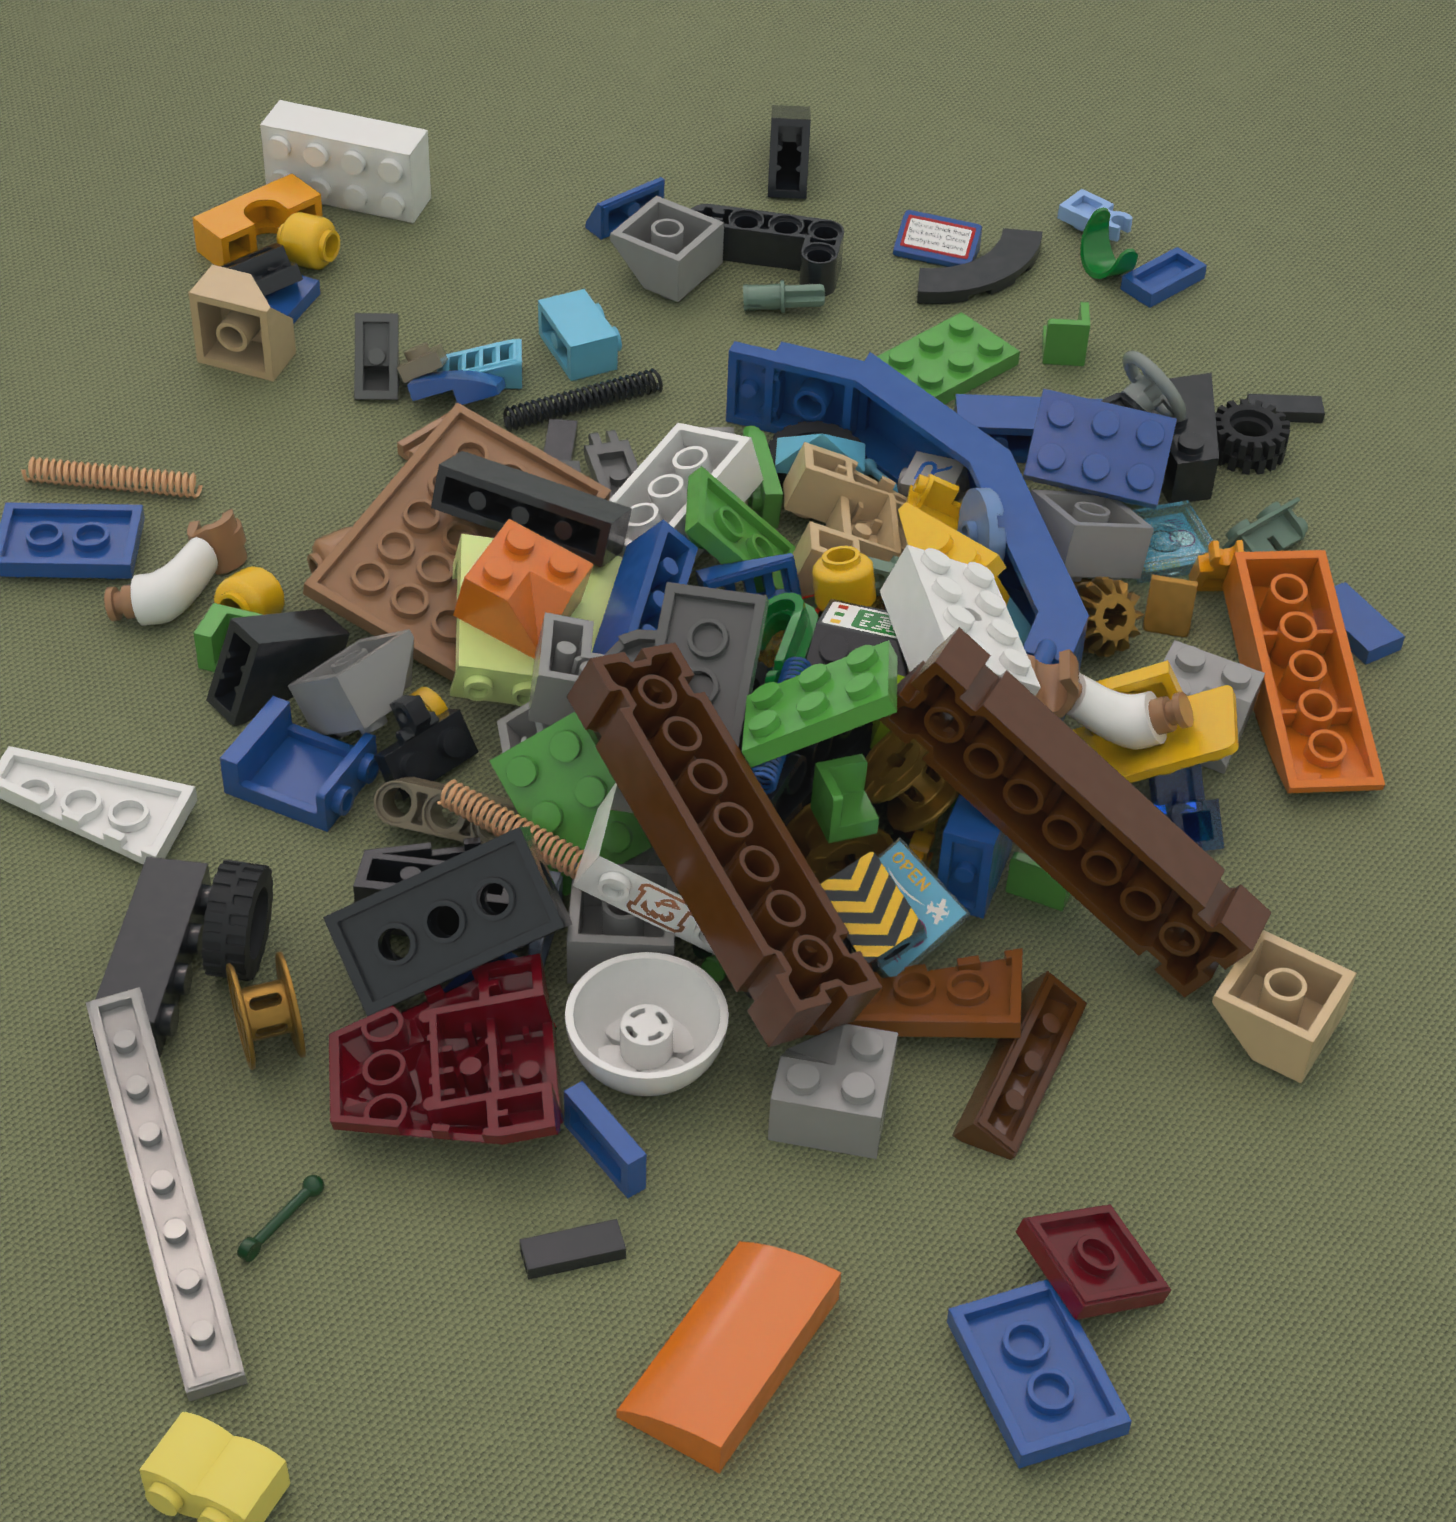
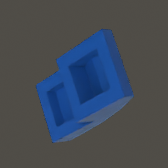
M451 370L427 373L411 380L407 387L412 401L453 390L456 401L464 405L499 395L506 387V383L503 377L489 373Z

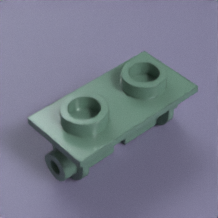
M1296 497L1282 506L1278 501L1270 504L1257 515V520L1253 523H1250L1248 519L1242 520L1226 533L1225 536L1229 541L1221 549L1234 546L1237 540H1243L1244 552L1276 551L1274 547L1278 551H1283L1300 542L1308 531L1306 521L1301 517H1297L1292 511L1300 499Z

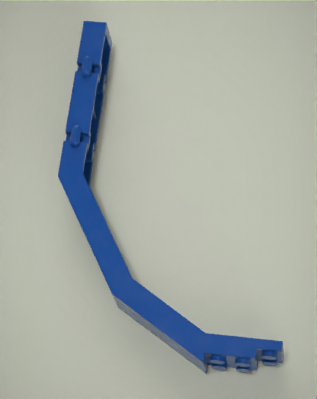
M734 341L729 349L726 422L742 426H756L760 430L771 433L780 432L790 424L796 425L798 422L803 421L833 423L839 425L840 428L848 429L854 437H858L862 443H866L865 459H873L877 464V469L896 482V484H898V478L902 469L909 467L916 451L957 460L968 469L970 489L991 488L995 491L1004 509L1003 516H997L998 528L1005 527L1007 537L1003 560L1007 568L997 577L1013 602L1032 626L1023 646L1026 654L1035 656L1041 663L1052 665L1059 664V652L1070 649L1077 657L1080 673L1089 615L1009 449L871 352H869L865 361L786 342H781L777 350L774 351ZM1065 716L1060 717V719L1064 721ZM959 794L943 831L937 882L961 906L966 914L984 919L1011 853L1013 841Z

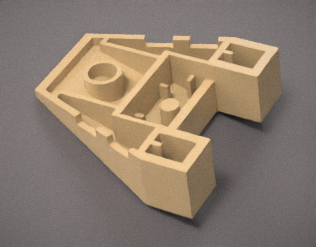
M807 442L803 443L783 482L785 510L791 511L801 518H812L826 523V526L809 521L793 552L802 596L814 594L813 565L830 548L852 546L866 556L890 561L893 556L900 557L906 545H908L898 509L907 502V497L893 490L896 482L883 475L880 481L877 482L855 470L859 462L845 455Z

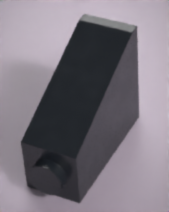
M772 105L767 197L807 199L811 124L810 107Z
M323 609L231 618L206 701L233 726L243 725L252 720L272 696L286 701L293 698L288 685L344 650L350 633Z

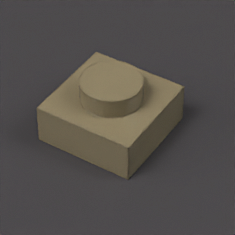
M425 342L405 351L406 359L401 361L397 369L403 382L406 383L443 367L448 358L441 344L429 348L428 343Z

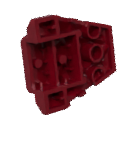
M541 954L486 963L471 970L474 980L445 993L440 984L424 991L427 1001L400 1013L392 1005L330 1033V1122L333 1129L500 1145L558 1135L561 1129L560 1124L564 1122L557 1039L554 1021L550 1012L549 993Z

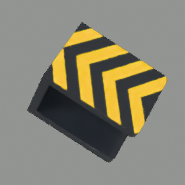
M874 852L867 853L821 883L822 888L849 931L847 938L850 941L851 948L854 952L861 951L873 972L878 971L927 939L923 924Z

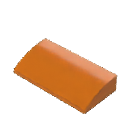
M739 1241L617 1409L616 1417L720 1474L838 1301L841 1272L785 1249L754 1242Z

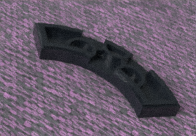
M1003 228L1001 238L996 246L976 260L952 267L920 268L917 303L951 304L966 302L970 295L983 292L992 295L1006 289L1015 283L1016 277L1024 271H1029L1035 264L1040 253L1043 231Z

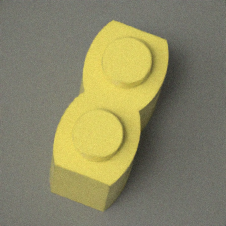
M182 1412L139 1469L145 1497L156 1510L168 1516H175L177 1513L188 1517L197 1518V1522H264L290 1485L286 1460L277 1453L250 1439L233 1436L214 1422L188 1412Z

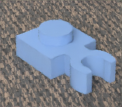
M1084 189L1079 190L1059 205L1057 217L1072 225L1075 229L1084 231L1093 212L1099 208H1107L1111 214L1109 240L1115 242L1119 240L1120 230L1127 233L1131 231L1133 217L1125 212L1113 211V203Z

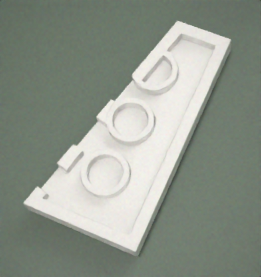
M8 746L0 759V799L143 865L146 857L166 858L197 802L195 786L11 746Z

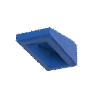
M792 553L715 565L695 571L698 586L716 589L723 586L724 590L736 591L735 583L742 581L745 593L767 595L768 599L782 593H796L802 597L795 559ZM780 570L784 589L775 590L772 572ZM761 576L764 592H756L754 577Z

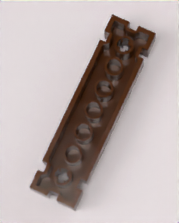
M960 627L933 651L926 663L922 661L898 683L897 712L878 720L905 744L909 743L913 738L927 750L922 758L924 762L1138 956L1146 950L1158 960L1154 970L1184 998L1210 981L1218 965L1226 970L1253 951L1272 912L1241 884L1236 888H1229L1221 880L1225 869L1012 674L1006 670L1001 676H997L985 664L991 655Z
M676 643L642 648L633 662H630L625 652L590 658L568 693L567 699L585 730L591 729L600 733L601 739L595 746L734 989L736 992H749L754 1002L747 1011L767 1046L772 1047L802 1038L812 1025H816L819 1032L853 1022L882 986L861 951L850 954L843 940L849 934L848 929L705 692L694 694L689 683L694 677V673Z

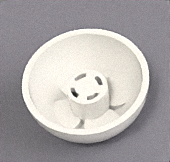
M654 952L624 954L596 965L575 984L570 992L565 1009L568 1038L574 1053L584 1068L604 1085L616 1091L635 1096L665 1095L682 1089L697 1080L711 1066L719 1054L726 1037L729 1018L726 998L719 985L707 972L685 959Z

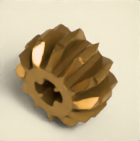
M1099 576L1092 579L1091 582L1077 584L1078 594L1089 615L1083 652L1109 657L1114 655L1115 651L1130 649L1129 637L1135 638L1141 634L1134 625L1135 620L1144 616L1143 613L1134 609L1140 596L1128 592V583L1122 580H1112L1109 577Z

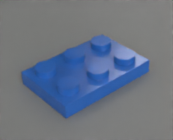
M1043 389L1023 478L1024 480L1156 509L1177 418Z
M6 502L0 522V577L132 579L145 521L143 505Z
M1048 1279L948 1309L947 1324L1019 1469L1129 1434L1132 1420L1079 1320L1074 1319Z

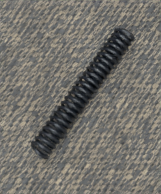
M653 368L649 371L644 370L643 373L640 371L637 374L632 373L631 376H620L612 381L607 380L606 383L602 381L600 384L588 385L587 388L583 386L581 389L576 388L575 391L569 390L568 393L564 391L562 394L557 393L556 396L550 395L549 398L545 396L543 399L538 398L537 401L531 400L530 403L526 401L524 405L519 403L518 406L512 405L511 408L507 406L503 412L504 424L509 432L512 431V428L517 431L519 426L524 429L525 424L528 427L532 423L536 426L538 421L543 424L544 419L549 422V419H556L557 416L562 419L563 414L568 417L570 413L575 415L576 411L580 414L582 409L587 412L588 408L594 410L595 407L599 409L601 405L606 407L607 403L610 405L613 402L618 404L620 400L625 402L626 398L631 400L632 396L636 399L638 395L643 397L644 394L650 395L651 392L655 394L657 390L662 392L663 382L660 374ZM652 372L656 375L659 383H656Z

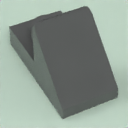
M355 313L354 399L398 400L400 373L397 367L401 363L399 360L398 313Z

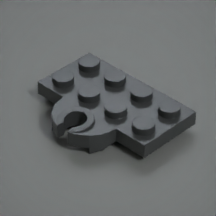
M667 582L658 629H636L619 635V640L605 655L625 652L630 662H633L642 648L675 642L694 673V677L689 683L694 694L706 693L741 751L747 695L752 694L769 605L767 595Z

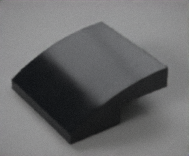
M278 243L271 244L221 265V267L251 274L264 296L303 280L298 265L289 261L283 245Z

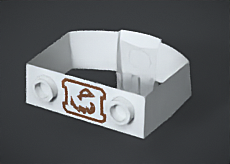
M615 783L597 809L573 886L656 927L675 933V936L714 954L681 895L599 856L610 810L633 813L618 785ZM653 847L625 862L627 865L664 866Z

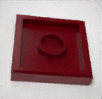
M1111 1204L1026 1217L1022 1219L1015 1231L1075 1320L1163 1304L1171 1292L1169 1285Z

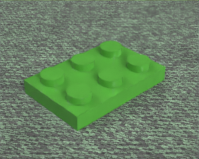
M960 312L877 357L943 404H947L955 399L956 394H965L1017 366L1020 351Z
M701 466L688 476L685 533L698 548L707 550L720 564L788 553L793 554L796 547L705 468ZM780 570L772 572L775 590L784 589ZM761 576L754 577L756 592H764Z
M888 640L875 646H860L849 653L847 657L826 665H812L796 677L780 683L769 682L763 684L752 694L747 695L742 753L751 768L896 713L898 656L890 641Z
M574 711L491 759L490 763L521 818H527L528 822L533 821L534 825H539L541 829L546 828L547 832H552L554 836L558 835L560 840L565 839L567 843L571 842L573 847L578 846L580 850L585 849L597 809L616 782L595 747L599 740L594 731L591 729L585 730ZM610 810L599 854L600 857L615 864H624L653 847L634 813ZM543 833L540 834V837H539L538 841L536 842L537 845H538V842L540 841L541 837L543 836ZM547 837L544 845L541 848V851L545 848V845L550 837ZM554 840L551 848L548 850L547 855L550 854L553 846L556 843V840ZM563 844L559 846V849L555 853L554 858H556V856L558 855ZM569 847L566 849L564 855L562 856L561 862L563 861L565 855L569 851ZM574 851V852L572 853V856H571V858L569 859V861H568V863H567V866L570 864V862H571L572 858L574 857L576 851ZM582 854L579 856L577 863L581 860ZM547 865L550 871L559 872L557 869L552 868L551 865ZM561 872V876H563L562 893L566 896L571 893L572 878Z

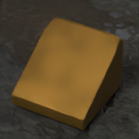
M1152 574L1143 630L1187 637L1190 631L1198 582Z

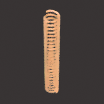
M32 456L28 464L29 478H27L26 470L21 469L22 476L26 482L32 480L33 483L39 481L41 484L44 482L47 484L53 483L54 485L60 483L62 486L67 484L69 487L71 485L75 487L80 485L82 488L88 486L90 489L92 487L99 489L101 487L103 490L108 488L111 491L115 488L116 491L122 489L124 492L129 490L131 493L136 490L137 493L143 491L144 494L150 492L152 495L157 492L158 495L163 493L165 496L171 494L173 497L176 495L183 497L185 495L186 498L192 496L194 499L200 495L203 485H198L196 494L194 493L196 486V474L194 472L191 473L190 478L187 471L183 474V477L180 471L175 476L173 470L170 471L168 476L166 469L161 475L159 469L154 474L152 468L147 472L145 467L140 471L139 467L133 470L129 466L126 470L124 465L119 469L117 464L112 468L111 464L105 467L103 463L98 466L96 462L93 465L87 462L85 465L82 461L78 464L75 460L72 463L69 460L64 463L62 459L57 462L54 458L51 461L48 458L43 461L41 457L36 460Z
M456 779L450 780L444 786L441 800L437 801L438 805H442L443 808L448 809L450 812H454L463 819H467L476 826H480L481 829L492 833L494 836L499 837L509 832L515 819H517V822L512 830L520 827L521 823L524 822L522 827L530 826L532 835L534 830H537L533 836L535 842L538 841L540 834L543 833L537 846L545 864L551 865L552 868L557 869L559 872H564L566 876H570L575 880V874H577L581 860L575 869L574 866L579 856L583 855L584 850H580L578 846L573 847V844L571 842L567 843L565 839L560 840L558 835L554 836L552 832H547L546 828L541 829L539 825H534L533 821L528 822L527 818H521L520 814L515 815L514 811H508L507 807L502 808V805L496 804L494 800L489 801L488 797H483L481 793L470 790L469 786L464 787L463 783H458ZM452 784H454V786L451 788V790H450V792H449V794H448L447 799H445V795H446V792H447L448 788H449ZM488 811L486 818L483 820V816ZM502 812H505V814L502 816L499 822V825L495 827L496 823L499 821ZM511 815V818L508 820L505 829L502 830V827L506 823L508 816ZM547 837H550L545 845V848L541 851V848L544 845ZM554 840H556V843L553 846L550 854L547 855L548 850L551 848ZM563 844L558 855L556 856V858H554L555 853L559 849V846ZM569 847V851L567 852L565 858L561 862L562 856L564 855L566 849ZM574 851H576V853H575L574 857L572 858L570 864L567 866V863H568L569 859L571 858L572 853H573Z

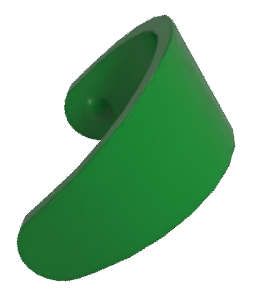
M1104 207L1097 209L1091 215L1084 229L1080 246L1084 270L1094 279L1127 274L1135 268L1138 254L1134 249H1126L1119 255L1117 260L1115 259L1109 240L1111 214Z

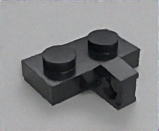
M403 695L389 704L400 727V730L395 732L397 742L374 755V758L385 782L404 777H417L435 781L479 751L460 709H448L437 716L434 711L427 710L420 695ZM399 788L396 792L395 800H405L410 796L405 790Z

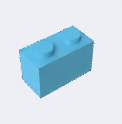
M585 289L538 300L539 335L570 381L617 370L618 351L622 349L620 333L615 326L611 327L604 316L601 305L599 303L595 304Z

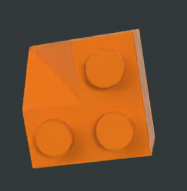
M508 519L464 577L453 616L534 659L545 612L570 617L582 600L594 564Z

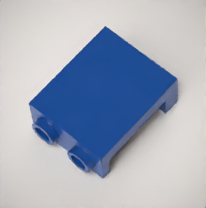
M272 696L220 757L224 793L328 832L340 816H345L350 811L355 797L365 784L372 783L379 772L378 764L374 758V755L377 754L376 736L365 732L355 746L293 724L290 702Z

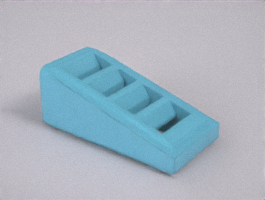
M522 339L505 340L446 354L448 360L443 367L437 369V372L466 370L489 373L504 378L506 383L504 389H522Z

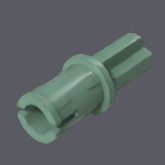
M780 280V284H743L744 311L771 309L781 310V313H785V308L821 307L825 304V288L822 284L785 285L784 280Z

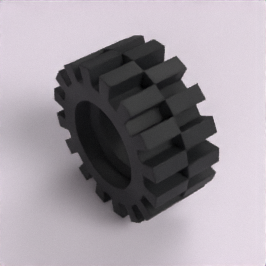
M1241 399L1240 405H1237L1232 400L1227 402L1226 407L1223 405L1219 406L1217 412H1215L1219 451L1218 464L1222 466L1228 463L1227 470L1232 472L1237 467L1242 468V474L1246 475L1250 474V469H1255L1257 475L1264 474L1265 467L1270 472L1275 470L1277 464L1281 465L1284 460L1290 435L1289 420L1285 421L1286 415L1282 411L1275 414L1276 407L1271 404L1267 408L1262 407L1263 401L1259 400L1255 401V405L1249 404L1248 399Z

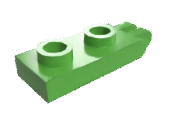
M746 426L743 430V436L752 438L764 479L747 499L748 506L776 529L779 526L783 499L781 484L764 432L756 426Z

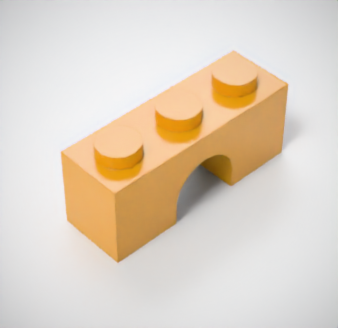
M291 173L192 217L196 250L216 266L224 265L257 251L256 236L265 233L277 234L279 227L293 213L303 212L323 217L321 194Z

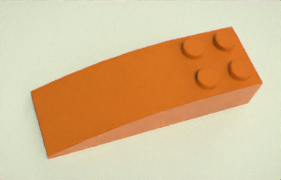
M1326 551L1234 552L1222 588L1239 662L1265 673L1253 710L1273 764L1287 793L1383 790L1385 782Z

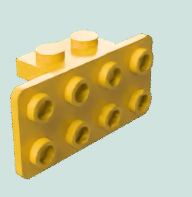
M1168 660L1096 681L1120 693L1138 694L1152 691L1157 698L1167 696L1170 700H1172L1174 693L1183 692ZM1229 685L1187 696L1193 711L1192 727L1182 729L1177 724L1176 731L1167 733L1165 743L1151 748L1133 750L1107 741L1084 726L1072 729L1130 783L1158 775L1171 774L1179 769L1204 762L1218 761L1234 754L1239 747L1236 695L1233 688Z

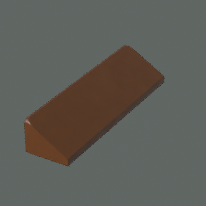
M1049 971L1028 983L1023 989L1021 1038H999L952 1135L963 1143L1009 1160L1016 1157L1087 1005V1002Z

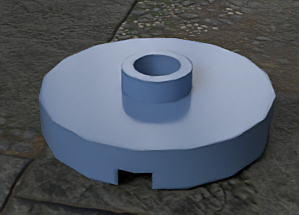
M991 488L969 489L962 500L957 531L999 554L1002 561L1004 560L1007 537L1005 527L998 528L997 516H1003L1004 512L1000 498Z

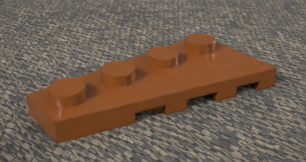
M1023 948L1004 951V959L980 962L979 955L957 958V966L927 971L926 964L904 967V971L897 976L881 978L877 972H874L882 988L853 1022L848 1023L850 1025L897 1032L898 1037L1021 1038ZM812 1025L805 1035H820L828 1030L819 1032L816 1025Z

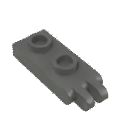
M615 430L606 431V443H602L598 432L590 433L588 435L589 445L584 446L585 460L592 479L610 489L611 498L638 468V464L628 439L619 441Z

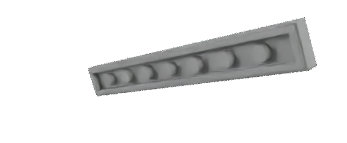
M138 987L86 1002L188 1401H194L248 1384L141 989Z

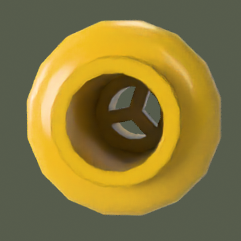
M303 212L293 213L277 231V243L283 245L289 261L296 263L300 267L313 270L322 269L330 262H333L339 253L340 236L333 223L325 217Z
M852 546L830 548L813 565L812 579L815 603L822 612L831 599L871 607L876 601L873 562L868 556L860 553L857 548Z
M255 566L241 569L224 579L216 588L214 603L263 615L282 613L285 605L284 592L279 581L272 573L264 568Z

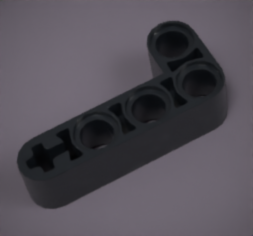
M699 204L691 208L694 211L724 222L723 261L800 271L799 285L822 284L825 288V296L834 292L842 266L844 228L838 222L828 219L715 204Z

